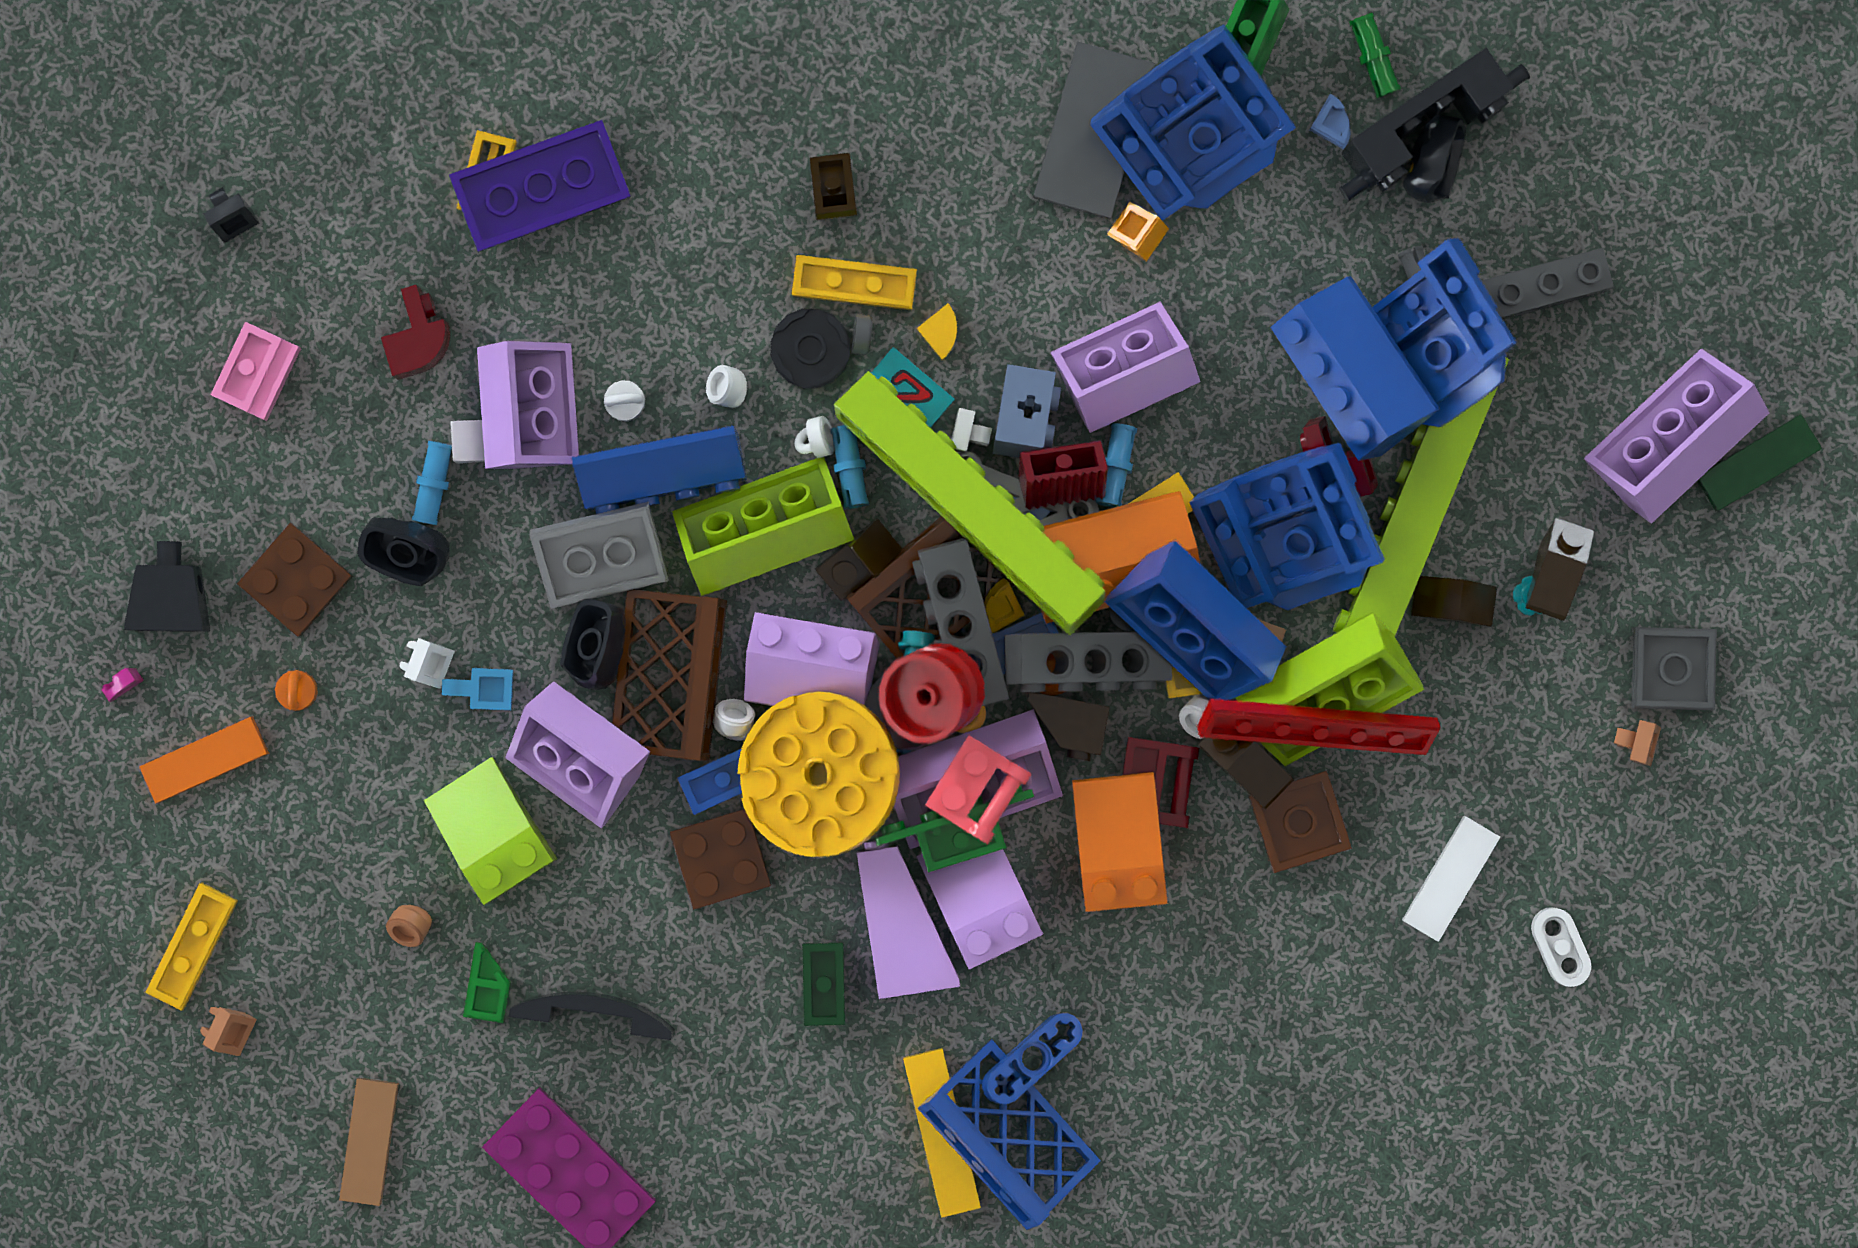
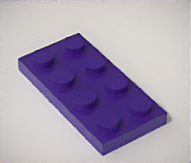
M602 120L449 174L478 253L631 197Z

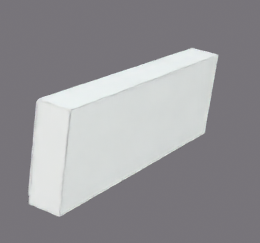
M1463 816L1402 921L1439 942L1499 841L1500 836L1470 818Z

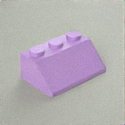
M1161 302L1051 352L1075 407L1090 433L1200 382L1190 349Z
M504 341L477 347L485 469L573 465L571 457L579 456L571 343Z
M755 612L746 651L744 701L773 706L791 696L812 692H828L849 697L865 706L872 685L880 643L875 633Z
M553 681L524 707L505 758L598 827L602 828L640 777L650 751Z

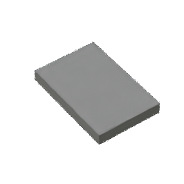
M649 502L530 530L529 536L551 609L582 602L585 599L599 598L669 581L668 570Z

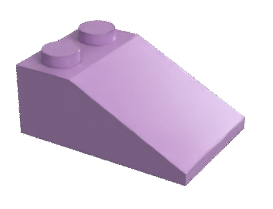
M1003 849L932 872L927 871L923 855L917 856L968 969L974 968L1043 935Z

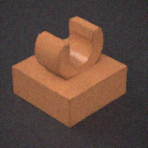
M1640 720L1637 732L1618 728L1614 744L1632 749L1631 761L1651 766L1661 727L1657 724Z
M211 1007L209 1012L215 1015V1018L210 1028L201 1027L200 1032L206 1037L203 1045L216 1052L240 1056L257 1019L244 1012L222 1007Z

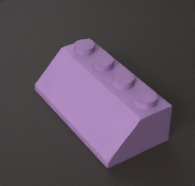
M1700 349L1598 444L1584 460L1628 507L1652 524L1769 414V411L1752 382L1703 349Z
M1034 709L898 756L900 779L894 808L899 821L903 820L905 827L921 823L919 815L932 811L925 804L968 735L1032 774L1026 785L1021 783L1023 791L1032 789L1034 797L1008 805L1000 818L1063 796ZM999 769L995 770L980 794L984 803L992 800L1007 774ZM916 834L906 837L910 849L919 846Z

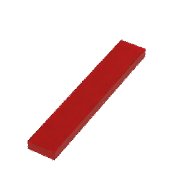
M1209 699L1197 725L1199 737L1416 755H1426L1441 729L1437 717Z

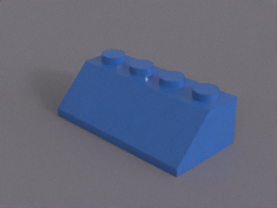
M1351 276L1300 302L1270 327L1358 461L1382 456L1440 410Z
M734 426L571 457L584 507L588 511L595 510L596 514L620 509L619 505L635 502V505L649 502L650 507L660 504L659 497L675 494L676 501L700 497L699 489L714 486L716 493L729 492L740 489L739 482L747 480L739 435Z
M1176 540L1147 554L1105 600V603L1208 700H1231L1272 682L1286 649V646Z

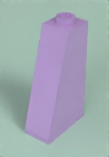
M875 841L865 842V850L857 851V859L879 999L960 987L957 971L898 845L889 846V843L877 846Z

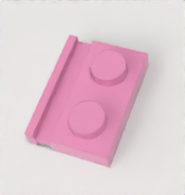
M245 322L211 395L267 421L301 348Z

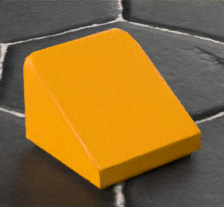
M1129 201L1107 235L1144 261H1147L1169 228L1159 217Z

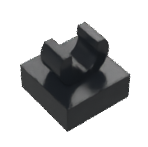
M222 187L209 195L214 208L203 214L209 226L224 243L259 224L254 212L239 193L233 197H228L225 189Z

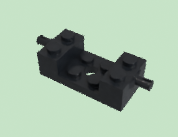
M1486 47L1352 138L1341 154L1357 176L1339 187L1343 197L1349 202L1364 190H1367L1369 193L1376 187L1381 192H1384L1402 179V176L1408 172L1405 166L1413 158L1402 140L1417 130L1416 127L1423 122L1421 120L1423 116L1427 115L1429 119L1437 117V115L1447 110L1453 102L1468 125L1477 118L1481 124H1484L1501 112L1502 108L1509 103L1506 97L1514 88L1525 80L1530 79L1527 69L1520 64L1505 75Z

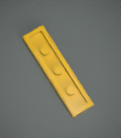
M943 1048L903 1057L941 1218L981 1208L972 1169L917 1109L950 1079ZM952 1089L950 1092L947 1093V1095L956 1104Z

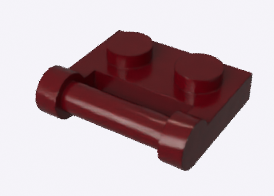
M1127 737L1122 775L1154 772L1159 824L1188 828L1190 816H1187L1186 812L1194 759L1198 760L1200 748ZM1167 755L1178 757L1170 813L1159 811Z

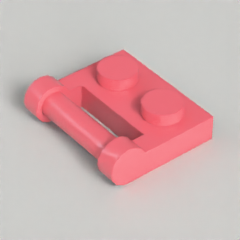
M968 735L925 806L988 845L994 836V833L991 831L1021 783L1026 785L1032 774ZM999 769L1007 774L979 821L975 822L968 818L967 815L995 770Z

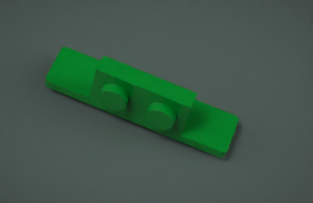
M1020 785L1008 805L1033 798L1032 789L1023 791ZM979 796L967 817L978 822L991 801L984 803L982 796ZM934 811L919 815L921 823L905 827L903 820L880 828L882 835L874 837L876 845L880 846L916 834L928 872L1006 848L998 822L991 831L994 833V836L987 845Z

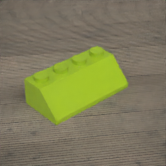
M824 457L815 458L742 485L740 489L723 492L672 511L687 563L701 596L722 590L728 586L760 576L766 572L798 562L804 558L854 540Z
M1371 613L1279 665L1272 682L1236 697V701L1383 713L1423 691L1424 687L1394 634L1374 613ZM1260 742L1284 766L1319 748L1315 746Z

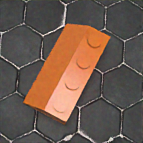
M1180 491L1044 526L1045 530L1043 533L1053 543L1057 540L1064 543L1074 554L1075 558L1073 561L1082 570L1090 568L1102 579L1105 584L1102 587L1105 590V600L1147 554L1175 540L1200 563L1198 547ZM1105 600L1097 610L1109 608ZM1041 610V613L1044 617L1046 624L1054 622L1045 612Z

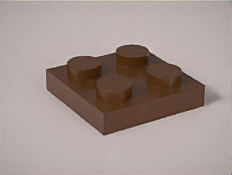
M289 523L237 584L297 637H301L350 581L353 575L293 523Z
M1327 771L1294 780L1267 809L1263 808L1253 797L1248 795L1273 873L1352 849Z
M745 809L670 832L693 910L771 886L753 823Z

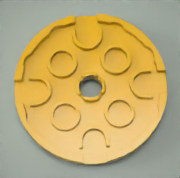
M812 692L791 696L776 703L760 716L743 743L738 763V774H740L743 795L741 800L753 825L765 838L776 846L794 854L811 857L843 854L869 840L882 827L890 815L898 794L900 779L897 750L889 731L882 721L860 702L840 694L828 692ZM818 762L825 764L828 772V781L820 786L814 785L809 777L811 767Z

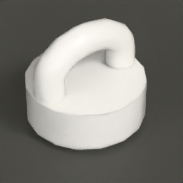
M726 365L717 366L710 373L706 383V393L709 401L713 404L730 408H737L743 403L747 392V381L742 371Z
M621 380L613 383L607 389L604 396V404L607 412L613 418L628 422L641 415L645 407V397L643 391L635 383Z
M819 416L807 420L806 428L797 434L794 442L795 449L799 453L808 454L813 452L817 458L833 454L835 449L830 432L831 425L828 419L824 416ZM808 438L809 443L804 444L805 440Z
M1203 694L1195 695L1179 713V720L1183 729L1198 739H1204L1199 737L1197 725L1209 701Z
M723 700L716 705L713 718L714 727L722 736L735 741L745 740L753 726L755 712L748 703L742 700Z

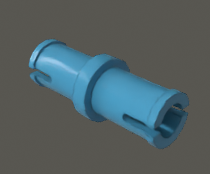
M1113 423L1111 426L1112 431L1105 458L1108 467L1106 494L1103 499H1096L1097 504L1110 508L1122 506L1121 501L1127 474L1132 473L1133 464L1129 462L1137 428L1120 423Z
M845 425L831 428L830 432L833 437L837 464L833 466L835 474L839 475L844 509L861 508L862 505L868 506L869 500L867 499L863 476L866 464L865 460L860 459L857 436Z
M428 440L422 476L417 475L416 484H420L412 520L437 525L443 491L448 490L449 487L446 477L452 445Z

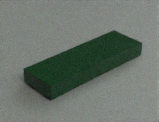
M1800 414L1712 466L1697 482L1717 512L1823 448L1803 415Z

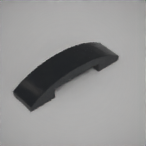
M559 992L541 995L525 1000L509 1009L508 1017L547 1023L553 1020L555 1007L632 1018L630 1035L671 1040L674 1037L675 1031L664 1019L638 1004L615 996L593 992Z

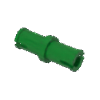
M1369 13L1350 21L1349 25L1353 30L1362 55L1359 57L1360 64L1366 66L1376 93L1375 96L1380 98L1400 90L1401 86L1398 84L1388 55L1392 54L1389 46H1384L1374 19V13Z

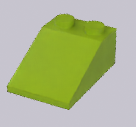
M493 757L424 800L461 871L483 905L492 902L558 859Z

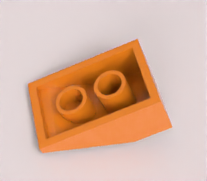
M1154 772L1072 780L1085 911L1091 912L1167 904Z

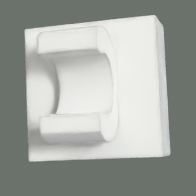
M959 408L957 411L951 440L955 443L957 447L955 451L958 453L967 452L969 442L983 446L989 445L992 428L974 425L975 411Z
M418 638L417 642L409 641L407 647L414 649L409 663L401 661L399 665L402 670L406 671L404 677L440 689L442 679L445 678L455 651Z

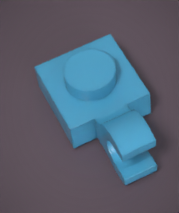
M472 668L471 680L442 679V695L470 696V709L512 710L514 670Z

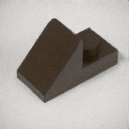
M850 153L810 157L816 220L857 216Z
M876 518L857 533L853 541L841 546L819 564L815 570L839 600L842 601L871 576L876 579L883 569L897 557L902 548L880 520Z

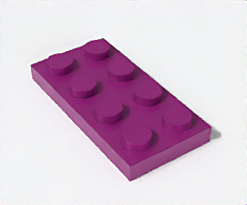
M540 1087L482 1146L506 1172L585 1248H612L656 1202V1199Z

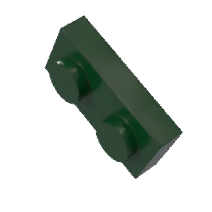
M844 942L803 943L804 1026L845 1025Z

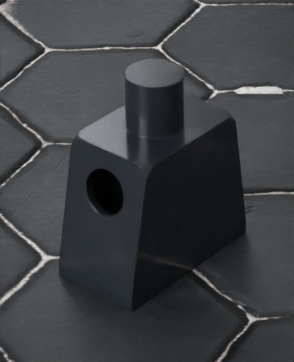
M157 541L156 565H136L124 630L210 632L201 567L181 565L182 542Z

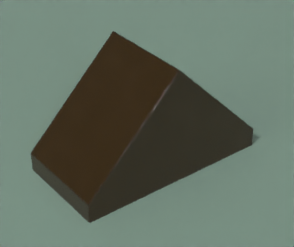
M1420 576L1414 590L1411 616L1492 627L1497 587L1464 579Z

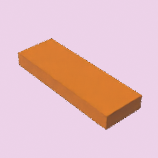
M249 717L141 765L139 768L155 804H158L269 754L254 718Z

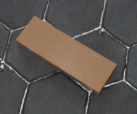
M357 1078L340 1201L376 1206L382 1204L399 1083Z

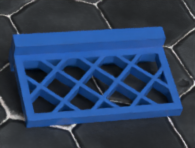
M991 1039L917 1109L1022 1226L1028 1230L1039 1226L1050 1215L1049 1212L1101 1160L1033 1085L1024 1092L1027 1095V1111L1007 1110V1104H999V1109L979 1108L980 1086H982L983 1081L980 1079V1062L988 1054L997 1063L1006 1056ZM1011 1062L1009 1064V1067L1014 1069L1015 1071L1010 1075V1077L1012 1079H1014L1015 1077H1021L1022 1082L1025 1081L1026 1077L1019 1074L1014 1068L1013 1063ZM972 1070V1079H965L964 1077ZM1000 1078V1081L996 1080L999 1093L1007 1094V1085L1010 1081H1007V1078ZM957 1084L972 1085V1108L958 1107L947 1093ZM1035 1105L1041 1112H1035ZM965 1114H972V1121ZM979 1115L999 1116V1138H986L979 1131ZM1007 1116L1027 1117V1140L1007 1139ZM1035 1118H1048L1054 1125V1141L1034 1140ZM1062 1135L1068 1142H1062ZM992 1144L999 1145V1152ZM1007 1145L1027 1146L1026 1169L1013 1168L1007 1162ZM1034 1147L1054 1148V1170L1034 1169ZM1062 1148L1075 1149L1086 1162L1076 1172L1062 1171ZM1020 1175H1026V1182ZM1034 1175L1054 1176V1194L1045 1203L1034 1192ZM1062 1177H1070V1178L1062 1185Z

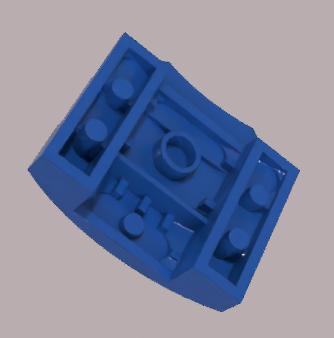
M1225 24L1203 35L1156 66L1113 99L1091 119V127L1162 221L1183 206L1208 208L1236 186L1273 163L1277 141L1296 128Z
M1459 238L1447 239L1417 262L1421 270L1372 307L1440 408L1439 411L1422 423L1435 427H1443L1504 382L1506 353L1517 343L1496 309L1498 307L1478 277L1480 274L1479 269Z
M1340 443L1311 449L1263 465L1197 494L1189 502L1231 594L1246 608L1268 602L1277 607L1290 610L1319 598L1359 587L1363 582L1367 568L1383 563L1385 560L1369 525L1370 519L1354 485L1356 478Z

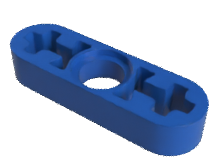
M1068 1013L1054 1014L1048 1017L985 1074L982 1081V1090L986 1098L996 1104H1009L1017 1100L1078 1045L1082 1038V1026L1079 1020ZM1056 1023L1060 1025L1069 1024L1071 1028L1066 1032L1069 1037L1068 1041L1058 1039L1048 1047L1047 1044L1039 1040L1041 1035L1044 1040H1050L1058 1032L1055 1027ZM1031 1046L1038 1048L1043 1057L1041 1066L1034 1071L1027 1069L1022 1062L1023 1052ZM1050 1048L1056 1051L1054 1055H1052ZM1012 1062L1016 1071L1025 1076L1026 1080L1022 1082L1021 1077H1015L1007 1085L1010 1091L1008 1095L1006 1093L996 1094L994 1089L998 1084L995 1078L997 1076L999 1078L1009 1077L1015 1071L1009 1067V1064Z

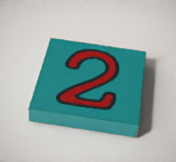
M894 347L871 372L877 379L883 376L891 382L898 391L896 397L906 406L912 403L919 408L927 418L925 424L930 428L955 401L949 393Z

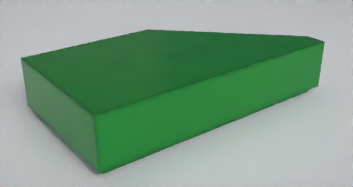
M475 942L463 1017L504 1023L511 981L483 942Z

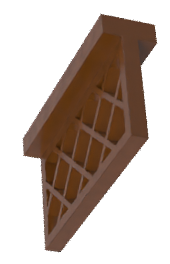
M942 516L904 546L897 557L883 569L876 579L871 576L846 597L897 660L904 657L898 646L900 631L926 632L938 635L935 640L941 639L938 629L929 628L930 625L926 613L924 628L901 626L903 603L923 605V601L930 599L928 589L926 599L904 598L905 581L912 575H915L912 562L919 560L917 550L954 541L960 536L961 539L964 538ZM969 546L970 552H979L975 547ZM987 560L986 576H977L978 581L985 582L983 602L990 591L991 582L998 583L1003 579L992 577L993 564L989 560ZM945 575V576L941 577V578L957 579L956 593L958 592L959 587H960V582H959V579H958L956 576H954V575ZM1005 578L1011 587L1015 585L1008 578ZM899 587L898 597L888 596ZM881 601L897 602L895 625L878 624L869 611ZM959 614L953 616V624L948 627L949 633L955 635L970 622L969 618L965 615L959 618ZM884 630L895 631L894 642Z
M633 589L627 591L624 614L626 619L624 651L618 667L612 724L622 731V726L635 717L647 733L638 743L650 751L649 755L710 761L713 718L716 707L727 600ZM637 598L652 600L661 612L645 627L635 616ZM660 601L674 603L671 604L668 608H665ZM683 603L697 605L695 622L683 631L670 614ZM666 618L678 636L661 649L649 634V631ZM635 625L639 632L633 636V628ZM694 631L692 643L691 640L688 638V635H690ZM644 636L656 654L639 667L630 656L631 646ZM683 640L692 652L691 662L678 671L666 654ZM659 659H662L674 676L660 688L656 689L644 672ZM630 664L635 672L628 677ZM689 672V680L687 682L683 676ZM640 677L652 694L635 707L626 697L627 685ZM679 681L687 692L686 703L674 712L661 694ZM657 699L669 717L652 730L639 712ZM625 706L630 711L626 716H624ZM685 712L683 723L679 716ZM673 721L682 732L681 750L666 748L657 736L658 733ZM652 739L657 747L644 745Z

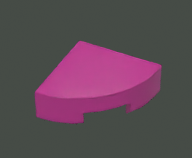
M124 668L112 677V682L102 686V692L108 701L112 702L144 680L137 669Z

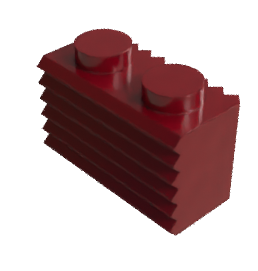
M1101 441L1020 452L1018 476L1025 508L1029 510L1033 507L1039 509L1040 506L1047 508L1049 504L1055 507L1057 503L1063 505L1065 502L1071 504L1073 501L1079 503L1080 500L1087 502L1089 498L1095 500L1097 497L1100 499L1105 497L1108 467Z

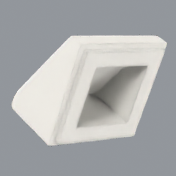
M482 420L451 421L453 461L457 464L485 462Z

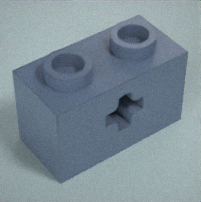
M1007 364L993 454L1019 458L1020 452L1052 448L1055 425L1048 424L1050 410H1058L1061 387L1054 386L1056 372ZM1025 409L1032 410V419L1024 417Z

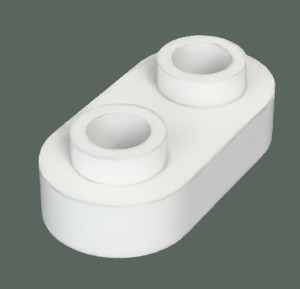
M1553 907L1539 911L1532 921L1531 930L1550 976L1557 983L1564 986L1574 987L1582 984L1590 975L1591 961L1572 917L1564 910ZM1555 920L1559 925V930L1555 935L1550 936L1545 931V925L1547 922ZM1566 958H1572L1575 962V968L1570 973H1565L1561 968L1562 961Z

